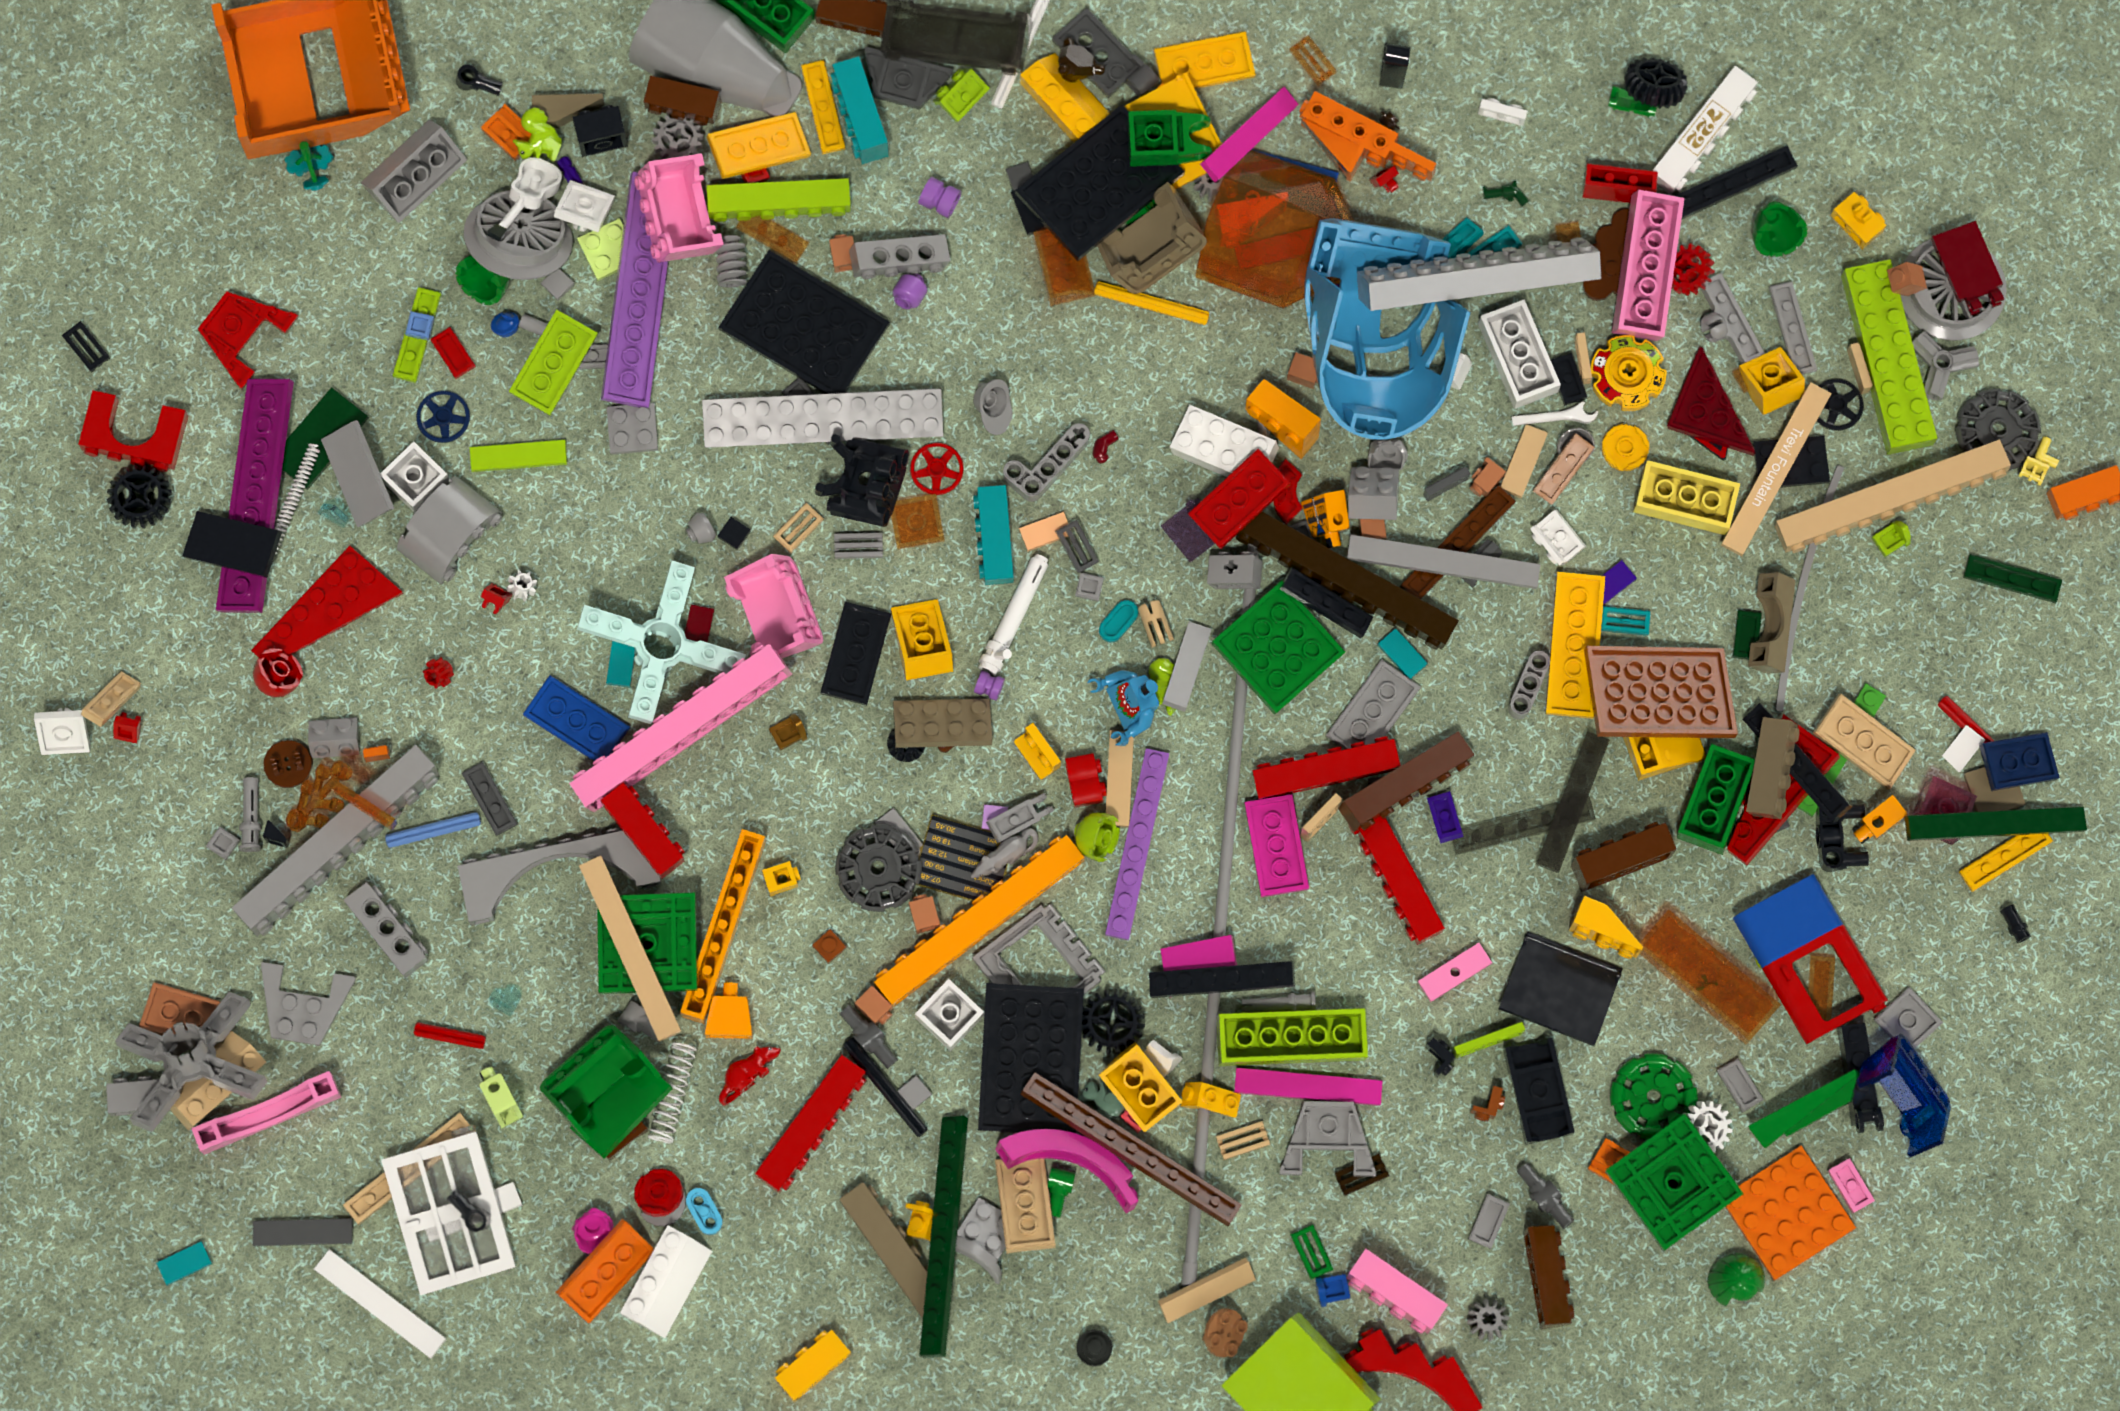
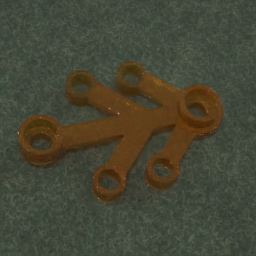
M341 760L335 761L332 767L320 764L315 771V781L305 780L302 783L297 809L290 810L286 817V825L292 831L300 832L306 826H314L321 829L329 822V817L321 813L316 816H309L314 809L329 810L338 814L344 808L343 800L336 797L331 799L324 798L340 781H347L351 778L353 770L350 765ZM330 775H331V778H330V779L327 781V783L322 787L323 781H324V780H327V779L330 777Z

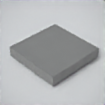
M1910 987L1874 1019L1878 1026L1906 1055H1909L1943 1023Z

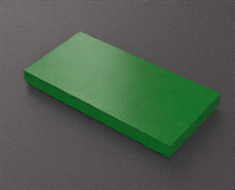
M648 1069L639 1078L630 1079L624 1074L589 1107L592 1112L590 1121L582 1127L590 1137L588 1141L572 1126L569 1128L598 1155L605 1159L673 1088L662 1077L657 1079Z

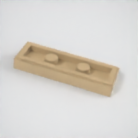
M1526 424L1501 484V488L1508 494L1522 499L1548 435L1547 432Z
M121 671L82 709L81 715L102 727L139 690L141 683Z

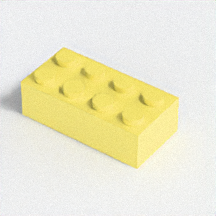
M1647 460L1643 469L1633 512L1726 535L1731 526L1740 483Z

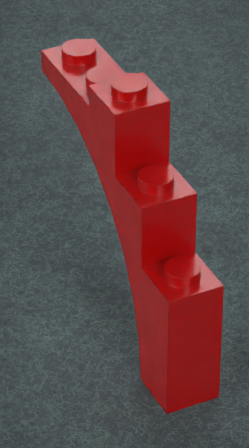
M1371 1328L1360 1335L1362 1339L1357 1342L1362 1351L1358 1352L1357 1349H1354L1344 1355L1345 1361L1357 1373L1386 1372L1398 1374L1419 1382L1435 1392L1452 1411H1479L1483 1409L1454 1357L1452 1356L1447 1359L1446 1355L1435 1360L1433 1362L1435 1367L1431 1368L1417 1342L1411 1345L1408 1341L1396 1348L1398 1353L1395 1355L1381 1329L1374 1331Z

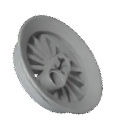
M510 190L492 195L475 207L468 215L464 225V241L469 253L484 268L500 276L519 280L542 278L559 270L571 254L573 239L570 228L566 221L554 217L556 206L547 199L542 202L538 209L532 210L524 207L507 228V233L501 241L486 235L487 231L495 224H499L509 212L510 208L507 204H510L512 208L516 203L509 197Z
M1931 239L1916 247L1908 255L1904 263L1909 262L1919 265L1925 260L1936 271L1934 272L1923 267L1924 276L1934 279L1925 280L1927 287L1937 288L1931 290L1926 288L1909 296L1900 294L1904 312L1910 321L1928 335L1950 341L1973 338L1991 327L1999 317L2006 299V280L1996 258L1991 254L2003 282V286L1998 289L2003 294L2004 301H2001L2002 304L1994 308H1992L1991 304L1986 309L1982 306V309H1979V315L1975 317L1970 316L1965 300L1961 301L1959 304L1966 320L1958 321L1957 299L1949 285L1950 283L1943 267L1930 255L1935 252ZM1941 293V294L1933 301V299H1932L1931 296ZM1987 294L1978 297L1979 299L1990 303ZM1946 297L1941 311L1938 313L1936 305ZM1950 299L1952 300V320L1943 318Z

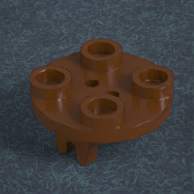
M292 740L281 741L274 744L267 751L264 758V771L267 778L275 786L294 788L302 784L310 776L312 758L308 750L301 743Z

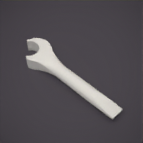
M1581 402L1575 407L1563 411L1512 416L1513 426L1570 420L1589 424L1596 419L1598 411L1593 415H1587L1583 411L1585 402Z

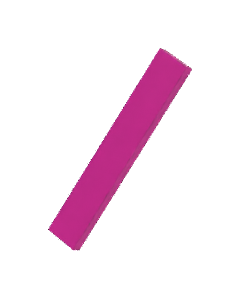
M1285 86L1282 87L1203 160L1200 165L1215 183L1299 104Z
M1236 1068L1234 1092L1238 1094L1328 1102H1354V1104L1381 1106L1383 1081Z

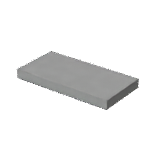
M358 420L350 422L321 439L357 527L364 526L394 509Z
M1381 660L1326 734V737L1344 750L1350 749L1351 744L1364 741L1365 745L1375 743L1374 739L1387 735L1421 687L1384 660Z

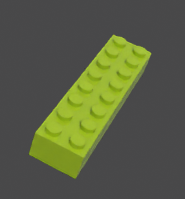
M1891 259L1846 268L1841 275L1857 342L1860 344L1873 385L1870 392L1887 455L1933 446L1938 439L1900 294L1893 293L1891 290L1887 272L1888 269L1893 268Z

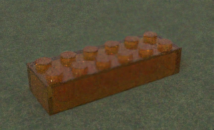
M1669 909L1640 942L1643 946L1640 955L1745 1045L1749 1043L1781 1005Z

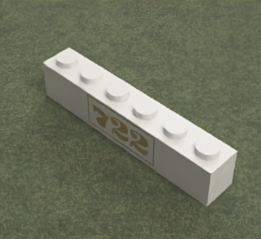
M1737 66L1731 70L1653 169V171L1658 172L1657 185L1671 195L1676 189L1679 192L1688 181L1685 177L1689 172L1694 174L1702 164L1699 161L1704 154L1708 156L1716 146L1713 143L1718 136L1722 138L1730 128L1727 125L1730 120L1736 121L1744 110L1741 106L1745 101L1750 103L1757 94L1755 88L1758 82Z

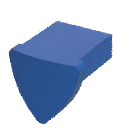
M1346 1274L1323 1279L1321 1277L1315 1278L1317 1297L1321 1307H1326L1327 1303L1351 1298Z

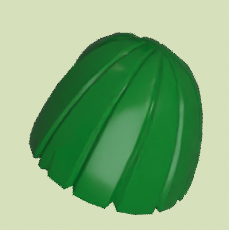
M1772 201L1760 208L1756 214L1752 229L1754 245L1764 256L1780 257L1783 254L1787 255L1795 251L1796 247L1802 245L1805 240L1804 238L1807 236L1808 228L1804 219L1794 209L1781 202Z
M472 255L462 259L456 266L455 274L457 275L458 284L462 285L461 289L468 296H471L472 299L475 298L476 302L484 303V305H493L504 296L510 278L487 270Z
M1742 1253L1729 1254L1716 1261L1710 1269V1273H1708V1288L1716 1301L1727 1306L1732 1298L1746 1301L1754 1297L1757 1292H1763L1765 1274L1761 1265L1751 1256L1748 1257V1255Z

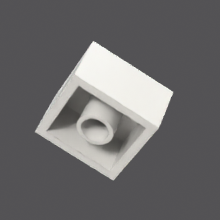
M415 442L411 443L380 473L384 484L414 513L442 483L445 485L449 483L447 473Z
M950 979L915 1013V1019L949 1051H952L984 1017V1011Z

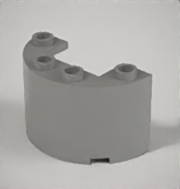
M457 476L451 477L448 480L450 482L449 485L442 483L422 503L406 525L408 531L406 537L401 535L397 544V550L441 585L444 581L449 582L455 576V568L457 567L455 561L458 557L462 558L466 555L470 548L468 545L473 539L478 540L485 529L488 531L491 526L495 528L503 518L501 510Z

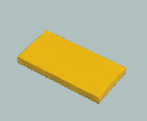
M1246 31L1154 49L1161 84H1166L1174 80L1177 75H1183L1184 73H1187L1194 89L1254 78L1256 76Z
M796 112L707 135V140L722 179L808 158L811 155Z

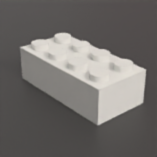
M1525 300L1480 316L1479 328L1514 409L1558 393L1561 386Z
M1189 405L1170 445L1173 455L1225 477H1228L1257 449L1271 462H1273L1279 450L1276 440L1192 405Z

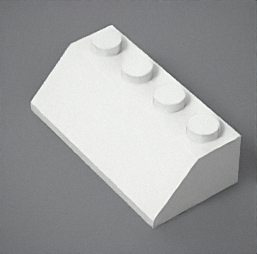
M667 1225L620 1314L655 1334L666 1338L712 1251L691 1237Z

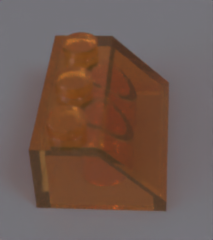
M1048 229L1034 232L1033 241L1049 305L1054 306L1096 296L1086 255L1077 261Z

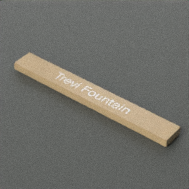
M1810 382L1721 546L1743 556L1832 393Z

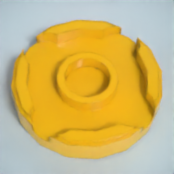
M1620 424L1611 428L1606 433L1602 442V454L1605 461L1612 468L1619 471H1632L1639 468L1645 462L1649 454V442L1640 428L1628 424Z

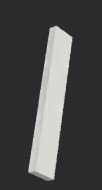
M328 1250L314 1268L315 1271L430 1359L433 1358L446 1341V1338L331 1250Z

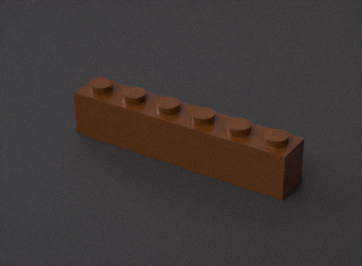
M1458 731L1344 800L1338 809L1354 832L1360 828L1365 831L1376 823L1374 820L1381 816L1382 819H1385L1395 811L1393 808L1401 805V807L1408 805L1414 800V795L1419 793L1422 796L1433 788L1432 784L1437 781L1439 784L1447 781L1452 777L1450 773L1453 771L1461 772L1471 765L1469 761L1475 754Z

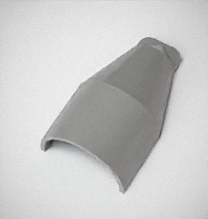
M654 0L641 20L629 50V62L655 77L719 91L722 102L763 111L771 117L788 114L802 91L800 79L785 70L735 13L712 0Z

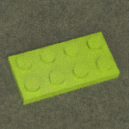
M556 309L508 392L551 416L598 333Z

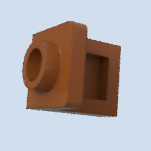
M1493 1086L1486 1109L1475 1105L1472 1106L1470 1113L1475 1114V1119L1488 1122L1489 1119L1494 1120L1497 1110H1502L1506 1096L1502 1095L1503 1088Z

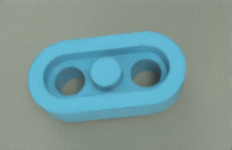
M702 1188L692 1189L687 1194L686 1204L699 1229L706 1235L718 1233L722 1228L723 1221L709 1193ZM697 1197L703 1198V1204L700 1206L694 1204V1200ZM707 1219H714L715 1225L713 1227H707Z

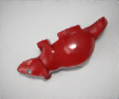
M755 1047L754 1054L750 1055L747 1059L731 1064L725 1074V1086L719 1095L720 1104L726 1106L755 1084L754 1081L758 1075L760 1078L765 1077L769 1073V1068L764 1066L766 1063L777 1058L781 1049ZM735 1091L734 1094H732L731 1096L727 1097L729 1093Z

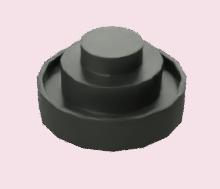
M1095 1329L1082 1334L1077 1341L1076 1347L1079 1359L1084 1364L1093 1367L1106 1363L1111 1357L1113 1349L1109 1336Z

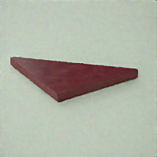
M1699 347L1667 424V429L1754 456L1755 449L1747 437L1744 427L1737 417L1726 392L1722 388L1703 347Z

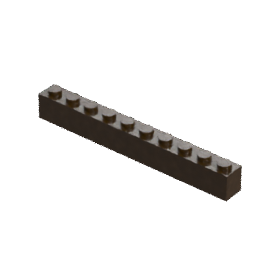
M1264 512L1256 516L1235 537L1245 545L1249 543L1257 547L1256 550L1262 555H1271L1277 558L1278 563L1287 568L1293 567L1307 577L1320 582L1322 586L1330 591L1334 590L1340 593L1341 597L1348 602L1360 604L1365 612L1372 615L1375 613L1380 615L1387 624L1391 626L1398 625L1404 629L1407 635L1425 640V644L1430 648L1436 650L1440 648L1442 650L1459 621Z

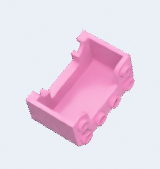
M702 153L649 161L639 170L638 175L635 176V187L639 190L641 196L640 209L642 213H645L647 221L645 223V230L651 238V255L653 259L656 258L658 263L714 254L724 245L721 233H713L716 228L715 225L710 224L701 186L704 177L700 175L699 167L705 165Z

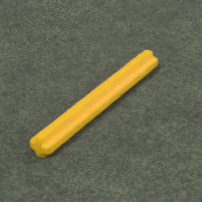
M1100 281L1095 286L1094 294L1097 296L1201 325H1206L1209 319V312L1143 293L1134 294L1125 288Z

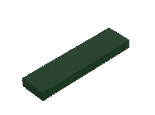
M1972 554L1968 556L1963 576L1965 579L2055 604L2057 603L2062 579Z

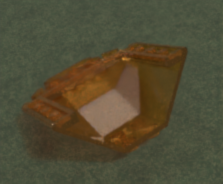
M1250 150L1223 178L1206 221L1204 235L1207 243L1200 251L1195 278L1282 309L1304 299L1305 277L1319 220L1337 218L1354 221L1335 178ZM1326 277L1332 283L1340 284L1339 278ZM1310 284V297H1311V296H1314V290H1313V288H1312V285Z

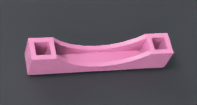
M328 1071L306 1080L289 1091L263 1103L210 1120L191 1129L200 1151L205 1155L342 1097L333 1075Z

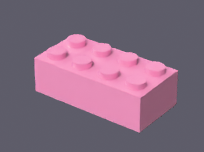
M1367 1249L1364 1250L1346 1277L1350 1281L1348 1283L1350 1287L1358 1292L1364 1290L1370 1294L1369 1299L1378 1306L1384 1304L1389 1307L1391 1315L1399 1320L1405 1318L1411 1322L1410 1327L1419 1334L1423 1332L1428 1334L1448 1306V1304Z

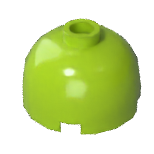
M1102 812L1091 813L1084 817L1074 830L1078 850L1091 860L1097 862L1107 860L1103 857L1107 853L1112 854L1118 843L1120 828L1116 827L1115 821L1119 822L1118 819L1113 815Z

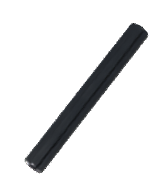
M849 1038L843 1044L846 1051L859 1067L866 1071L869 1079L917 1137L925 1134L927 1131L925 1124L854 1038Z

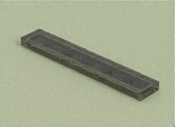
M1587 731L1536 865L1559 873L1609 744V739L1597 737V734Z
M1586 796L1461 828L1464 837L1451 841L1455 855H1460L1593 821L1596 818L1590 797Z

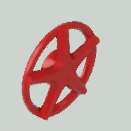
M930 443L921 447L914 454L910 464V474L915 485L923 492L931 495H943L955 489L960 483L964 472L963 461L959 453L951 446L943 443ZM943 447L948 450L940 458H934L928 451V448ZM922 453L928 466L914 471L915 461ZM953 454L959 462V473L946 466ZM930 476L932 478L933 490L924 487L917 478ZM942 477L956 479L950 487L940 490Z

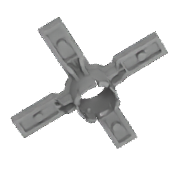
M228 992L202 1027L185 1023L188 1029L186 1031L183 1022L173 1025L176 1032L175 1035L171 1028L161 1036L131 1023L125 1027L115 1040L117 1046L155 1062L162 1060L164 1061L163 1067L165 1069L159 1082L131 1116L130 1120L133 1125L153 1132L181 1096L180 1089L186 1082L196 1081L202 1077L212 1080L214 1085L248 1099L254 1100L267 1084L265 1076L216 1057V1050L214 1048L216 1043L223 1041L251 1006L247 998ZM194 1049L191 1051L194 1060L191 1059L189 1053L181 1055L182 1053L188 1050Z

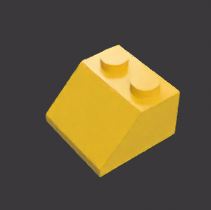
M1781 347L1739 365V370L1751 400L1763 415L1802 398L1805 393V378Z

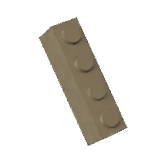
M1763 717L1746 812L1753 816L1781 819L1782 813L1786 810V790L1789 789L1791 784L1790 768L1795 762L1794 746L1795 742L1799 739L1798 725L1791 720Z

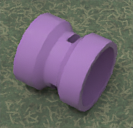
M982 670L974 693L979 695L985 693L990 699L997 701L1005 678L999 676L991 677L989 672Z

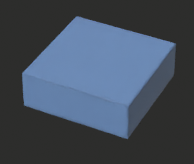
M411 311L405 335L429 341L435 319L434 316Z

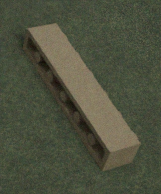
M862 1182L841 1197L839 1201L923 1319L928 1265L923 1267L918 1260L921 1257L914 1245L908 1246L904 1240L907 1235L901 1226L897 1225L895 1227L890 1220L893 1215L886 1205L881 1207L876 1201V1198L879 1196L871 1185L867 1187Z

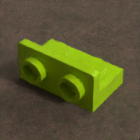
M960 68L951 77L953 80L947 86H942L935 95L937 97L933 100L935 105H940L955 122H959L990 89L972 68Z

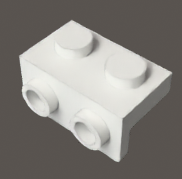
M1557 509L1553 510L1537 525H1533L1530 528L1533 532L1532 538L1538 545H1543L1548 551L1546 554L1554 564L1565 565L1586 547Z

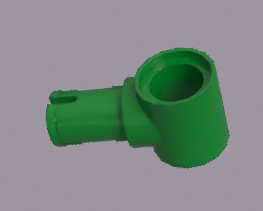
M1056 1167L1051 1168L1048 1189L1049 1193H1051L1050 1207L1053 1217L1061 1218L1065 1196L1068 1197V1194L1072 1192L1076 1174L1074 1171Z

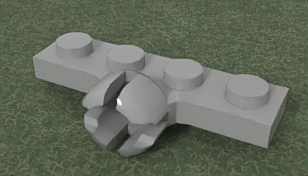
M1722 273L1710 277L1712 282L1706 281L1704 283L1706 289L1700 288L1712 309V313L1704 316L1700 321L1702 333L1710 330V334L1705 335V338L1713 343L1727 339L1741 365L1765 354Z

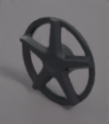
M1843 379L1824 381L1819 387L1823 388L1827 385L1828 392L1832 393L1823 408L1829 410L1827 423L1820 417H1818L1817 422L1826 429L1834 431L1851 428L1859 421L1864 409V402L1860 391L1852 383ZM1834 383L1845 384L1853 390L1845 395H1840L1837 393ZM1856 396H1858L1860 403L1857 415L1847 407V404ZM1839 414L1852 420V422L1846 425L1834 426Z

